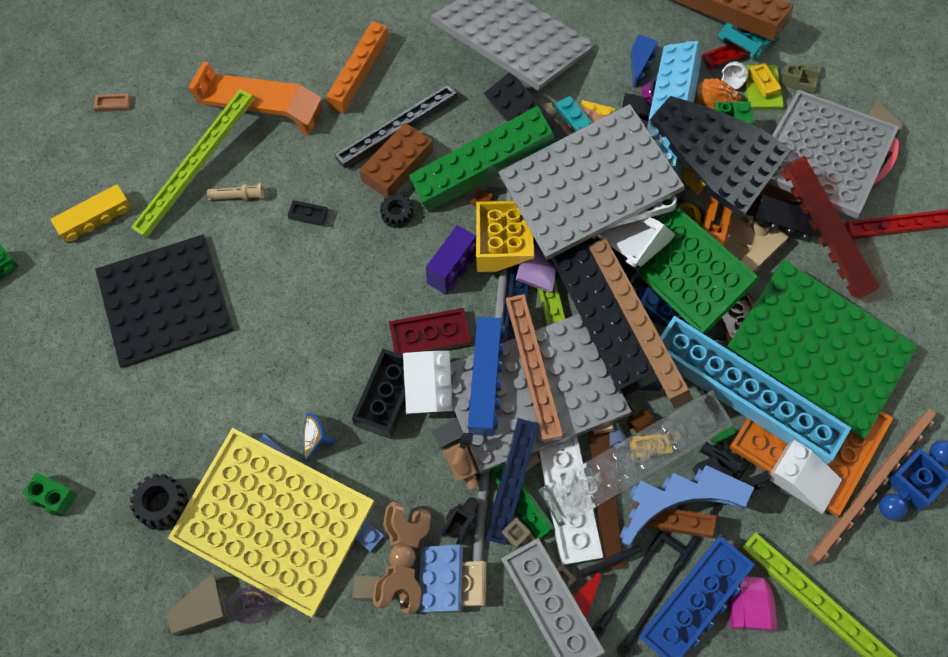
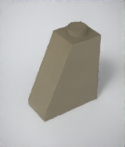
M214 574L208 576L167 611L168 619L165 620L168 632L179 636L227 620L218 577Z

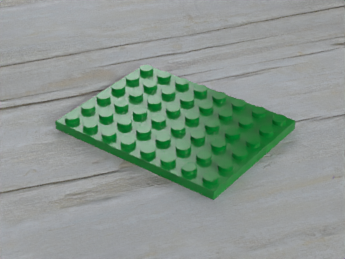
M784 259L733 335L726 349L851 427L849 432L863 440L867 437L918 346Z

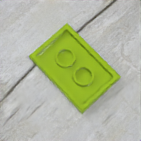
M745 65V66H746L747 70L749 71V68H750V67H753V66H756V65ZM767 65L780 85L777 65ZM748 73L744 88L746 101H751L752 110H782L784 105L781 91L764 98Z

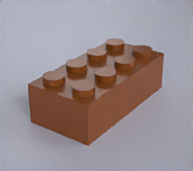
M404 123L360 168L361 181L384 197L389 198V195H393L410 177L409 175L414 173L433 153V141L407 123Z

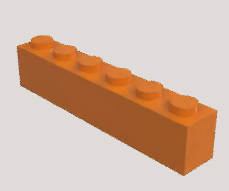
M373 21L370 23L326 96L329 109L342 114L346 112L388 41L387 26Z

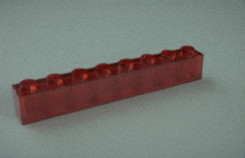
M801 155L782 166L783 171L781 174L786 182L790 181L793 186L790 189L795 198L799 197L802 204L799 205L805 215L808 214L811 221H809V224L814 231L818 230L820 234L818 239L823 248L827 246L830 251L827 255L832 264L836 263L839 269L836 271L842 280L845 279L848 286H846L849 294L851 296L855 295L856 298L860 299L879 289V285L805 155Z

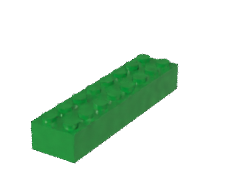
M536 106L409 176L422 204L428 212H431L499 175V171L555 143L556 140L542 112Z

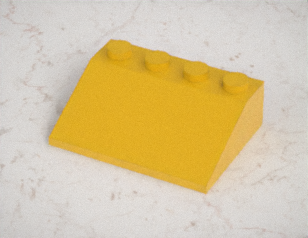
M514 201L476 202L477 272H497L534 258L533 235Z

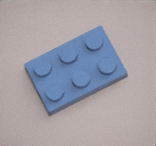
M463 546L420 547L419 585L421 597L418 612H461Z

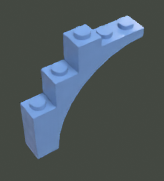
M705 465L704 470H698L694 479L698 482L697 484L675 473L672 474L671 478L666 477L662 486L665 491L640 481L639 485L635 484L630 493V496L633 497L632 503L638 505V508L633 507L629 518L632 519L629 527L624 526L620 534V538L623 539L622 545L630 548L637 534L650 520L663 511L677 505L711 501L728 504L744 510L754 487Z

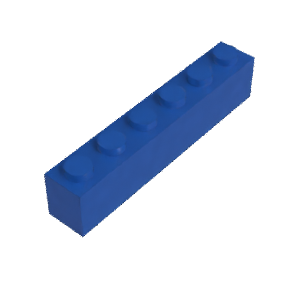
M477 317L468 431L473 433V435L494 436V429H498L499 418L495 416V412L500 408V398L497 397V391H501V379H498V373H502L503 361L499 360L500 355L504 354V343H501V337H505V325H502L501 318Z

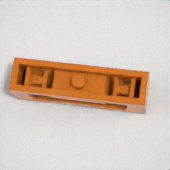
M710 196L702 228L722 246H726L729 239L726 233L732 226L733 220L730 217L734 212L723 205L719 225L713 224L709 230L714 221L719 202Z

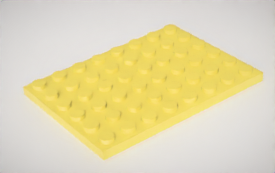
M232 428L167 539L314 618L375 501Z

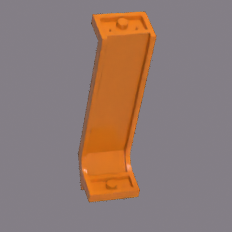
M202 62L188 87L198 103L217 107H226L239 89L255 98L246 111L287 116L297 124L302 134L308 136L322 110L319 104L322 98L300 84L216 74L209 62Z

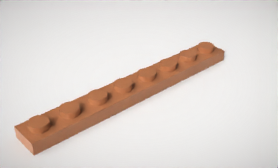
M525 295L506 298L537 423H539L542 442L562 439L563 433Z

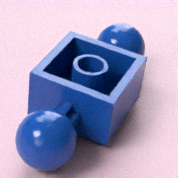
M947 440L934 442L930 447L929 455L922 448H919L889 477L887 483L898 493L888 494L880 500L879 510L883 517L891 521L901 520L907 514V502L919 511L930 505L948 485V471L942 467L948 466Z

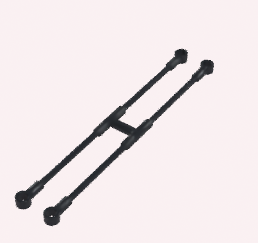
M723 440L717 442L714 446L719 449L718 445L721 444L724 446L725 451L728 449L727 443ZM744 457L739 461L742 463L739 470L732 476L735 479L740 480L745 471L752 466V462ZM742 461H747L749 466H744ZM686 503L679 505L677 510H682ZM716 503L709 515H715L722 503ZM660 530L648 548L649 551L610 609L592 627L593 632L595 627H600L602 630L600 635L594 632L595 636L600 638L604 635L605 628L612 619L614 611L652 554L656 553L662 542L666 543L681 555L635 628L631 629L623 643L617 646V654L621 657L627 656L630 653V647L639 635V630L677 572L681 571L685 562L700 541V536H692L689 543L684 547L668 535L669 531ZM620 646L627 648L626 654L620 652Z

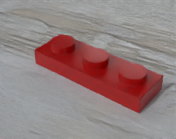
M731 43L703 53L702 59L708 69L711 70L749 57L751 53Z

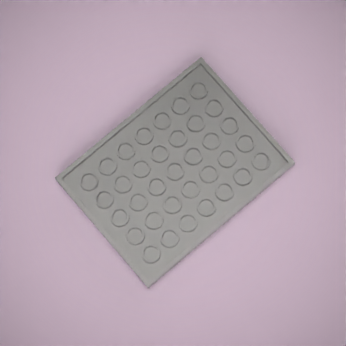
M456 0L431 15L430 22L536 90L543 88L589 54L595 47V44L588 38H584L576 33L575 30L566 27L562 22L553 19L549 14L540 11L534 5L524 0Z
M798 90L772 135L789 147L791 151L770 178L768 184L858 219L899 126Z
M630 104L498 172L546 260L685 190L684 184Z
M580 314L535 330L563 438L543 443L538 426L531 454L631 415V410L623 394L618 392ZM515 338L503 342L504 354L500 355L499 360L503 361L502 373H498V379H501V391H497V397L500 398V408L495 412V416L499 418L498 429H494V436L473 435V443L468 445L480 474L505 465L518 418L537 423ZM474 354L450 363L452 406L463 433H469L468 418Z

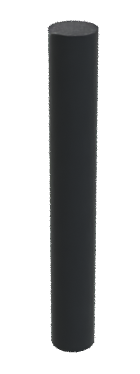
M637 544L581 569L582 575L585 578L641 553V547Z

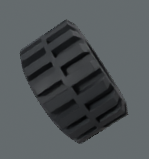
M153 474L152 478L147 476L144 478L145 481L143 483L140 481L137 484L139 486L137 489H133L134 497H130V502L133 505H130V510L134 512L133 516L139 522L152 530L155 528L157 531H162L163 527L166 530L171 529L170 525H176L177 520L186 508V503H189V498L186 497L188 494L184 487L171 476L168 477L166 474H161V476ZM159 493H169V501L165 508L158 512H151L150 504L152 499Z

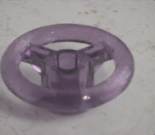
M256 587L241 588L234 592L228 601V611L232 618L244 624H254L264 620L272 608L270 596L262 589ZM240 597L243 609L238 614L234 604L237 598ZM255 609H264L258 616L246 617L249 612Z

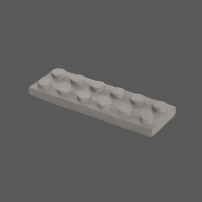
M539 538L501 558L555 657H601L605 654L604 649Z

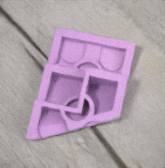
M533 239L534 258L519 263L516 280L550 293L553 291L555 281V265L551 258L546 260L537 242Z

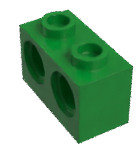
M38 472L34 474L21 493L28 497L26 502L36 507L39 504L45 506L43 510L53 516L56 513L64 516L78 495L71 489ZM43 488L42 493L37 495L38 491ZM60 497V501L54 504L56 498Z

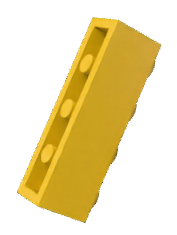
M118 184L50 220L65 243L75 241L85 233L92 232L102 224L109 223L113 218L126 214L132 207Z

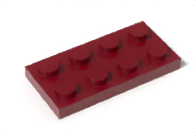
M464 308L389 321L394 352L401 355L403 353L441 351L471 345Z

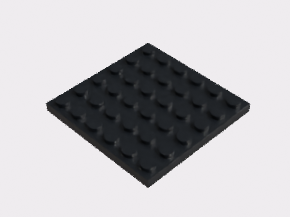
M204 234L95 269L121 368L234 331Z

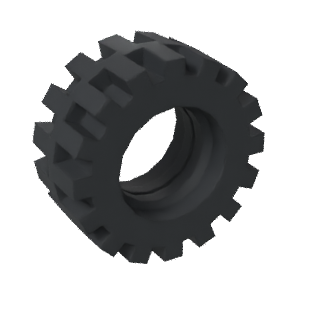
M391 194L389 198L385 197L380 207L383 222L387 223L389 227L392 225V228H396V226L402 228V225L406 226L407 222L410 223L411 218H413V206L407 196L404 198L402 194L400 196L398 194L392 196ZM394 207L404 209V212L400 215L389 213Z

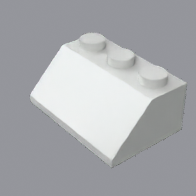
M450 351L403 353L406 414L453 411Z

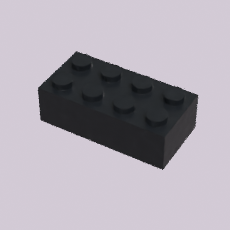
M382 348L352 416V421L355 427L391 439L406 405L403 355Z

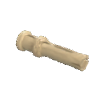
M259 183L252 186L243 184L241 187L208 189L207 197L209 201L242 198L245 201L249 200V198H259L261 200L264 199L263 184Z

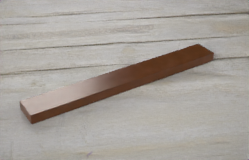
M592 430L588 434L597 530L603 553L601 561L621 552V541L609 432L594 434ZM623 561L603 570L623 569Z

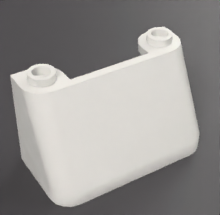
M649 217L609 228L592 238L598 237L602 239L605 237L609 245L627 257L626 262L636 268L637 265L643 266L665 247L675 234L664 224Z

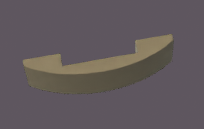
M517 518L501 532L516 550L536 540ZM546 550L567 588H569L577 579Z

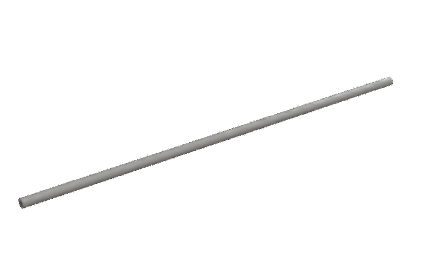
M507 190L506 201H513ZM509 267L499 270L495 317L501 318L502 325H504ZM490 471L480 474L479 504L476 511L475 522L477 525L474 532L472 561H482Z

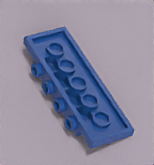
M718 536L638 637L660 657H683L689 648L693 650L701 639L698 636L703 630L707 632L714 624L712 618L716 613L720 615L728 606L725 603L730 596L734 598L741 589L738 585L755 564L725 539Z

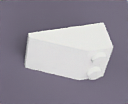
M795 439L785 447L770 473V481L821 514L824 513L842 481L812 450Z

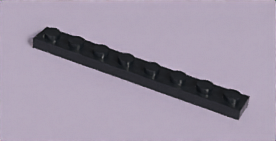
M448 85L442 87L334 154L335 159L346 169L384 145L404 123L413 127L458 98L457 92Z

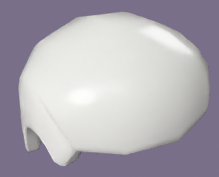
M730 62L722 70L723 77L721 80H724L735 90H738L747 81L748 70L740 62Z

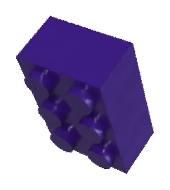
M458 225L454 228L426 266L428 285L444 294L455 288L458 277H462L465 274L468 263H472L476 258V235Z

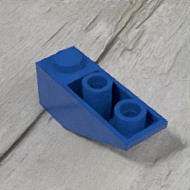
M641 34L638 35L634 42L630 55L633 87L635 88L638 82L642 83L645 77L644 71L649 70L652 63L650 60L652 58L655 59L658 53L656 48L658 41Z
M649 287L635 291L651 321L667 327L672 318L676 316L688 324L676 310Z

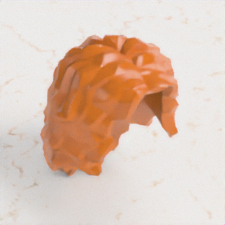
M718 78L704 79L703 82L697 85L694 103L715 109V102H741V97L738 95L739 92L735 91L724 80H719Z

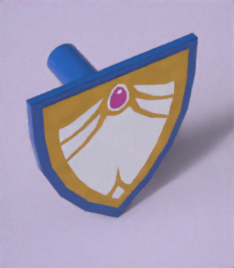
M306 413L303 428V454L305 462L309 460L319 444L334 445L335 443L334 437L324 436L320 420L312 413Z

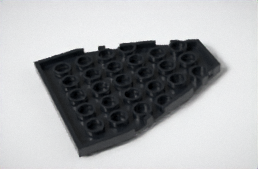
M669 96L650 119L654 127L658 129L661 137H666L670 142L668 147L686 169L690 168L696 173L695 179L698 182L702 180L708 187L707 193L741 218L791 151L784 143H781L759 127L710 107Z

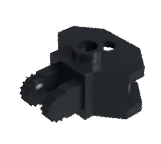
M471 497L467 499L464 505L459 503L458 506L449 511L442 531L443 537H447L451 532L459 537L456 544H463L468 533L472 534L477 525L474 521L477 516L478 499Z

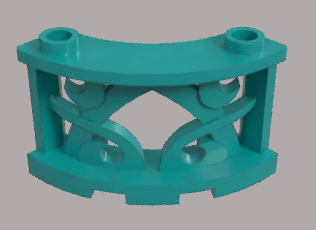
M728 22L717 36L718 40L722 43L728 44L732 42L751 53L749 57L753 61L758 60L781 37L778 35L772 41L735 25L733 26Z

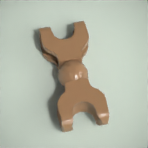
M393 501L386 508L383 524L390 537V546H393L389 553L391 566L386 567L385 575L379 578L374 585L373 604L378 608L387 607L391 604L393 594L396 592L400 597V609L402 612L412 615L418 610L421 597L420 585L414 577L415 569L411 568L415 562V552L413 549L418 548L419 540L429 532L430 513L424 509L415 511L411 522L408 523L404 517V506Z

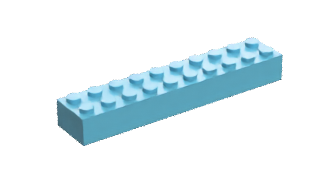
M698 41L664 46L647 125L648 132L680 179L683 164L668 147L670 145L668 139L661 137L658 129L654 127L650 119L669 96L694 103L702 59Z
M676 316L672 318L660 336L682 376L787 444L795 439L812 450L824 463L828 464L834 459L851 427Z

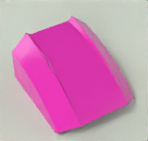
M745 577L738 585L741 589L734 598L729 597V628L736 630H764V632L777 631L775 602L770 584L764 578Z

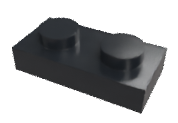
M293 200L287 216L292 220L324 226L328 207Z

